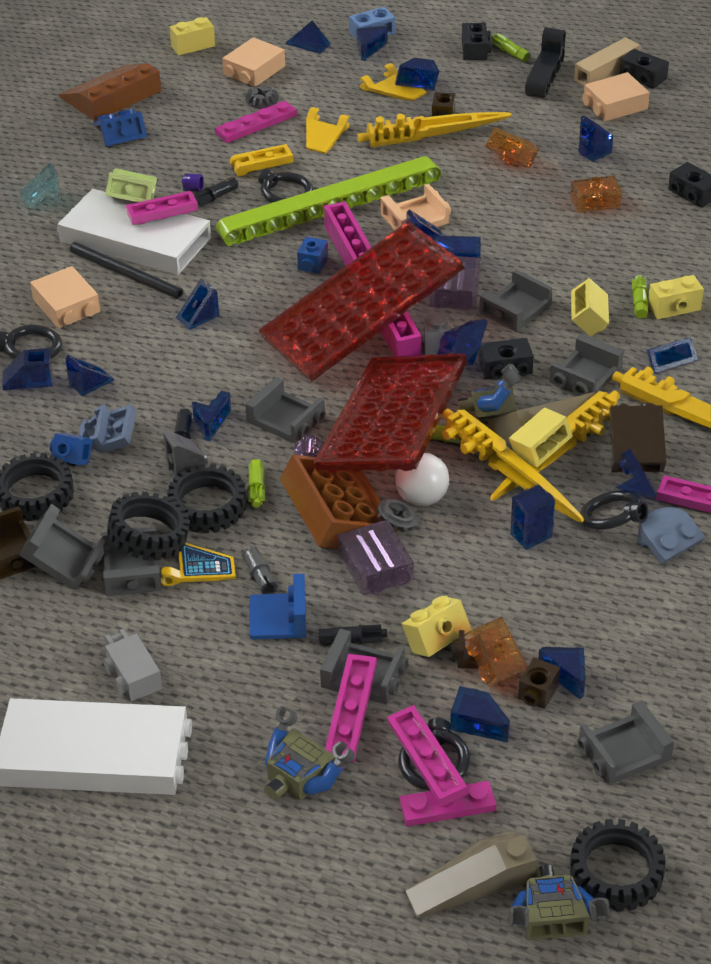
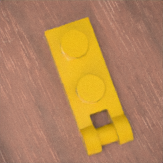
M284 144L236 154L230 158L229 162L239 177L247 175L251 171L293 163L294 159L288 145Z

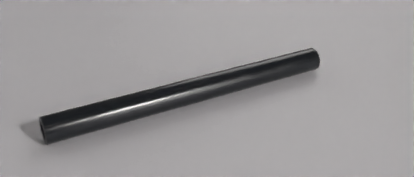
M73 242L70 246V252L178 299L183 295V288L77 242Z

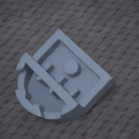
M104 404L94 409L95 416L89 421L84 419L80 425V436L93 439L92 449L100 452L122 449L130 445L137 411L132 404L112 411Z
M665 507L649 512L646 521L639 523L637 534L640 546L644 547L647 545L662 564L705 539L704 534L685 511L674 507Z

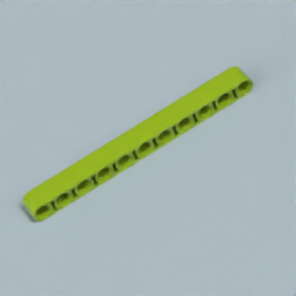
M429 157L416 158L222 218L217 222L215 230L227 246H233L232 244L234 243L239 244L249 241L253 237L258 238L271 234L273 231H281L293 227L295 224L300 225L312 221L314 218L324 217L325 205L346 201L351 209L353 206L373 202L372 200H379L387 195L392 196L394 193L399 194L411 190L413 187L418 188L430 184L432 181L437 182L442 172Z

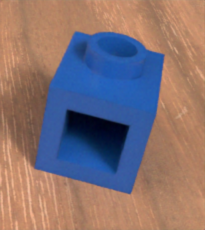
M305 237L297 252L298 270L320 274L328 259V240Z
M55 433L50 442L51 455L56 456L57 460L61 458L67 463L86 465L90 460L93 439L68 433Z

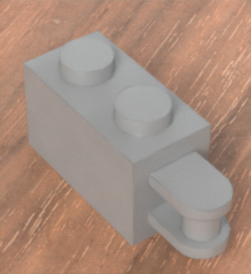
M120 629L118 634L113 636L107 634L104 636L107 658L103 659L104 666L109 675H115V683L120 694L126 693L130 702L162 689L160 670L137 633L128 637L125 630Z

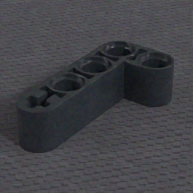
M544 28L541 52L526 80V95L546 98L551 88L550 84H553L557 76L556 73L559 72L561 63L564 61L566 30Z

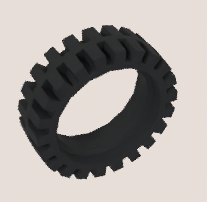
M30 453V457L27 458L24 454L20 455V460L13 458L10 460V464L5 463L2 465V470L0 469V508L2 511L19 506L23 518L26 517V521H33V517H37L39 521L51 504L62 512L63 507L69 505V500L72 501L74 486L71 470L67 463L64 464V460L61 458L57 460L54 455H50L47 458V453H41L39 457H37L36 453ZM33 475H45L59 481V485L55 490L37 498H21L9 492L14 483L22 478Z
M202 464L199 465L197 470L195 466L190 467L189 473L183 470L180 472V477L176 475L173 478V482H170L169 489L167 490L169 502L176 501L178 507L182 506L185 509V513H188L190 520L189 529L192 527V532L198 533L200 529H203V533H209V529H213L215 533L220 531L221 526L224 529L230 528V523L236 524L238 518H242L246 510L244 482L239 474L235 475V471L232 469L227 471L225 466H220L217 469L216 464H210L209 468ZM201 487H218L225 489L233 496L228 503L213 510H196L187 507L181 502L186 494Z
M132 492L131 496L125 494L113 503L108 518L107 535H109L111 542H115L114 546L116 548L123 547L122 552L125 554L133 552L132 557L138 558L139 555H143V560H149L151 556L154 561H158L161 559V556L164 559H169L171 555L176 556L179 551L183 550L189 532L190 520L188 513H185V509L182 506L178 507L176 501L169 502V497L164 496L161 499L157 493L149 496L148 492H142L140 496L138 492ZM133 517H148L166 524L173 532L164 535H150L131 528L124 520Z
M606 819L604 826L598 821L593 823V828L587 826L583 829V834L579 833L576 837L570 857V876L573 877L577 886H581L594 899H608L609 908L611 905L616 906V911H623L624 906H627L629 911L635 910L638 903L643 907L648 904L649 899L653 900L657 895V891L659 892L662 887L666 862L665 854H663L664 849L661 844H658V839L654 834L649 837L648 829L643 827L638 831V824L635 822H631L628 827L625 826V820L618 819V825H614L612 819ZM609 844L624 845L638 851L646 859L649 870L646 877L635 884L613 885L596 878L588 870L586 859L591 851L600 846Z

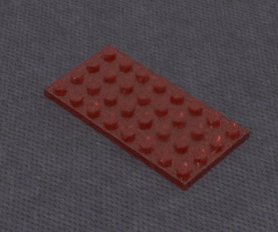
M407 221L258 331L267 343L313 382L464 270L465 267L460 259Z
M466 353L372 357L314 461L315 470L332 473L336 471L360 472L362 470H376L382 472L386 470L410 471L417 469L467 364Z

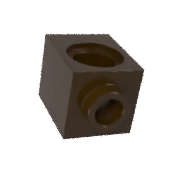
M435 92L432 103V117L455 114L456 93Z
M533 658L519 680L518 699L529 706H538L545 709L559 686L560 667Z

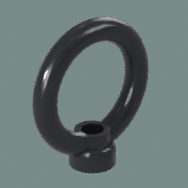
M265 168L258 178V182L261 184V193L270 203L287 199L276 196L270 191V187L274 188L278 181L296 182L304 187V193L313 191V186L306 177L293 172L274 173L272 170Z
M25 325L15 328L11 332L0 331V350L6 351L11 358L19 362L31 364L46 362L54 358L62 348V340L59 334L46 326ZM38 334L49 338L52 341V346L42 353L27 354L15 349V342L21 336Z
M607 492L596 496L582 507L580 514L583 516L584 521L581 523L585 527L595 530L612 529L631 520L636 523H643L648 517V506L646 502L642 501L633 492ZM615 501L630 502L625 505L624 512L607 519H594L590 517V514L595 509L604 504Z
M443 718L430 719L427 726L440 745L448 743L457 751L458 764L456 770L463 778L470 765V752L466 743L458 735L451 732L449 721ZM402 746L398 764L403 777L413 786L431 791L422 776L413 770L410 757Z

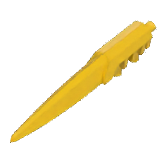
M479 112L425 118L419 116L414 117L412 120L411 117H407L406 122L405 115L398 114L395 124H391L390 120H386L385 125L384 118L379 116L376 118L375 126L373 127L372 123H368L366 133L357 134L358 142L368 141L370 147L418 141L425 137L462 131L510 118L512 113Z
M632 367L625 374L618 371L613 374L612 380L620 383V392L644 404L662 405L663 412L668 415L676 414L711 429V405L690 396V393L687 391L677 390V386L674 385L675 380L672 377L668 376L665 380L657 383L656 376L652 375L654 373L653 369L650 367H645L643 371L640 370L638 373H636L637 369Z
M615 390L610 394L601 391L596 393L567 417L573 437L538 467L529 465L537 472H540L568 450L577 446V440L586 441V434L593 435L595 433L603 436L606 432L603 420L608 421L610 406L618 404L620 394ZM507 477L490 496V500H496L517 487L518 484Z
M446 409L443 412L442 416L447 421L442 436L445 440L462 438L460 449L463 454L480 452L479 459L481 461L488 459V465L495 471L499 470L523 489L578 522L584 521L583 516L555 487L506 446L504 439L465 410H457L454 413L450 409Z

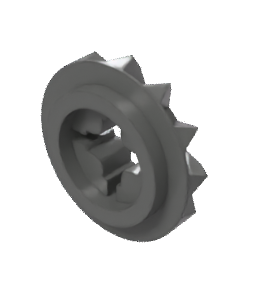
M255 86L254 89H249L248 93L245 94L246 102L250 106L257 108L270 107L276 104L279 99L277 90L272 89L270 86Z
M386 499L381 501L377 507L378 518L384 521L385 526L389 525L393 530L399 529L401 532L406 530L412 531L418 523V516L415 511L402 501Z

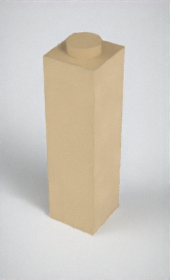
M625 37L575 64L574 81L585 86V84L606 79L619 73L621 58L633 49L640 51V44Z

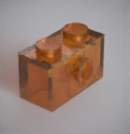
M494 127L485 145L493 153L502 156V161L513 165V162H516L528 168L532 166L539 152V148L530 141Z
M614 175L571 181L570 199L577 213L621 207L622 189Z
M502 616L472 629L464 637L468 653L474 656L479 666L480 677L490 688L520 675L528 667Z

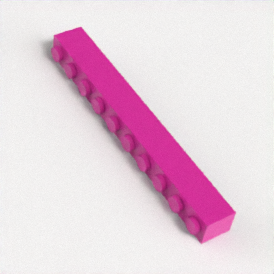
M346 201L325 205V229L397 363L401 364L421 359V335Z

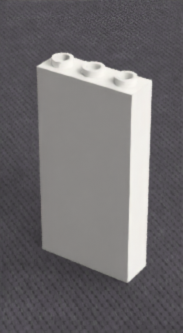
M92 189L57 224L60 242L70 245L73 242H77L102 254L176 275L181 273L211 238L210 220L188 214H180L166 219L132 225L126 213V205L138 202L106 196L104 191Z
M10 698L0 735V786L175 795L177 784L183 783L184 767L181 766V760H187L188 743L185 742V737H191L192 719H187L186 707Z

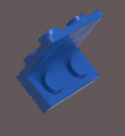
M134 109L120 111L117 117H115L114 113L98 116L99 121L93 122L94 126L100 125L105 146L147 137L142 112L135 113Z
M305 573L293 574V585H288V593L256 594L250 596V639L306 638Z

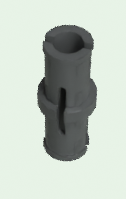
M250 546L253 555H251L248 548L243 550L242 558L249 567V575L251 579L256 580L261 593L269 594L266 586L269 587L271 593L275 592L278 585L270 574V566L266 561H263L257 547Z

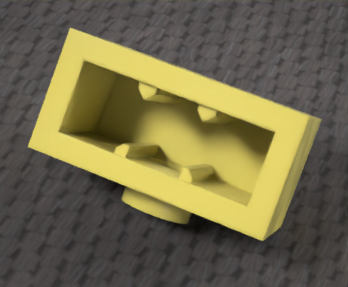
M199 17L193 21L179 22L176 25L169 26L171 47L178 55L215 46L214 26L207 17Z
M694 275L650 284L648 307L657 319L699 311L702 307L704 288Z
M590 278L571 290L572 321L589 336L603 331L609 325L608 294Z
M544 407L510 436L509 440L513 451L527 463L538 467L572 438L573 435L566 416Z
M440 596L434 599L432 605L413 612L410 615L411 618L401 623L412 652L426 657L432 656L452 643L453 640H457L459 638V630H465V634L472 630L461 600L449 598L448 596Z

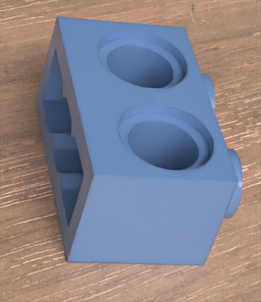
M385 7L349 16L350 34L359 43L395 34V16Z

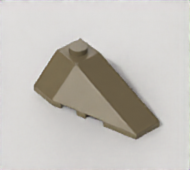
M595 392L514 411L487 420V422L502 439L511 445L509 437L544 407L568 417L593 397Z
M510 830L481 839L407 889L405 894L416 918H420L527 884V880L536 878L537 859L525 836Z

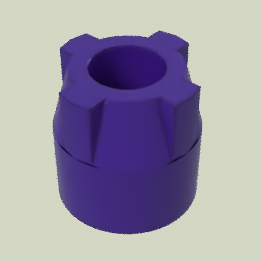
M185 173L182 178L183 191H201L204 187L203 175Z

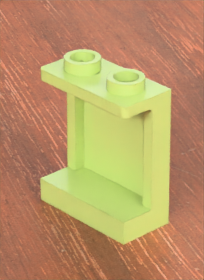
M115 168L113 173L109 172L105 195L134 202L152 200L157 178Z

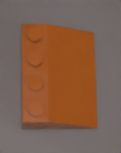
M148 63L123 65L59 94V97L95 122L98 120V116L112 114L161 92L160 71Z
M292 454L280 480L318 547L343 549L395 533L399 530H393L389 525L385 526L384 521L378 518L376 510L381 500L358 463Z

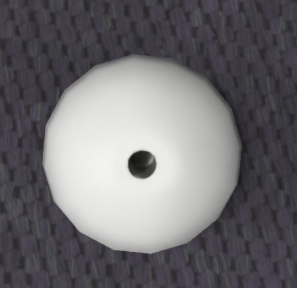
M415 453L408 456L399 465L395 475L396 489L401 498L414 506L428 507L437 503L447 492L449 486L448 469L441 459L430 453Z

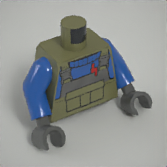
M508 364L501 371L504 378L503 381L499 380L494 386L472 390L471 397L458 399L459 410L475 411L476 418L517 411L513 386L520 380L518 370L513 364Z
M284 706L279 707L276 711V718L280 724L279 727L274 728L265 759L268 780H270L264 788L266 794L271 799L278 800L285 792H288L301 800L307 795L328 791L342 772V764H348L354 760V751L348 748L345 754L342 755L347 745L340 741L334 745L332 754L292 728L290 731H287L288 726L296 723L297 714L291 710L289 718L284 720L286 708Z
M542 865L536 869L537 878L527 880L526 890L518 893L512 907H510L509 927H513L514 924L524 925V928H526V940L587 935L589 915L593 922L597 921L598 916L611 917L609 901L606 898L594 899L581 886L576 885L572 876H556L552 865Z

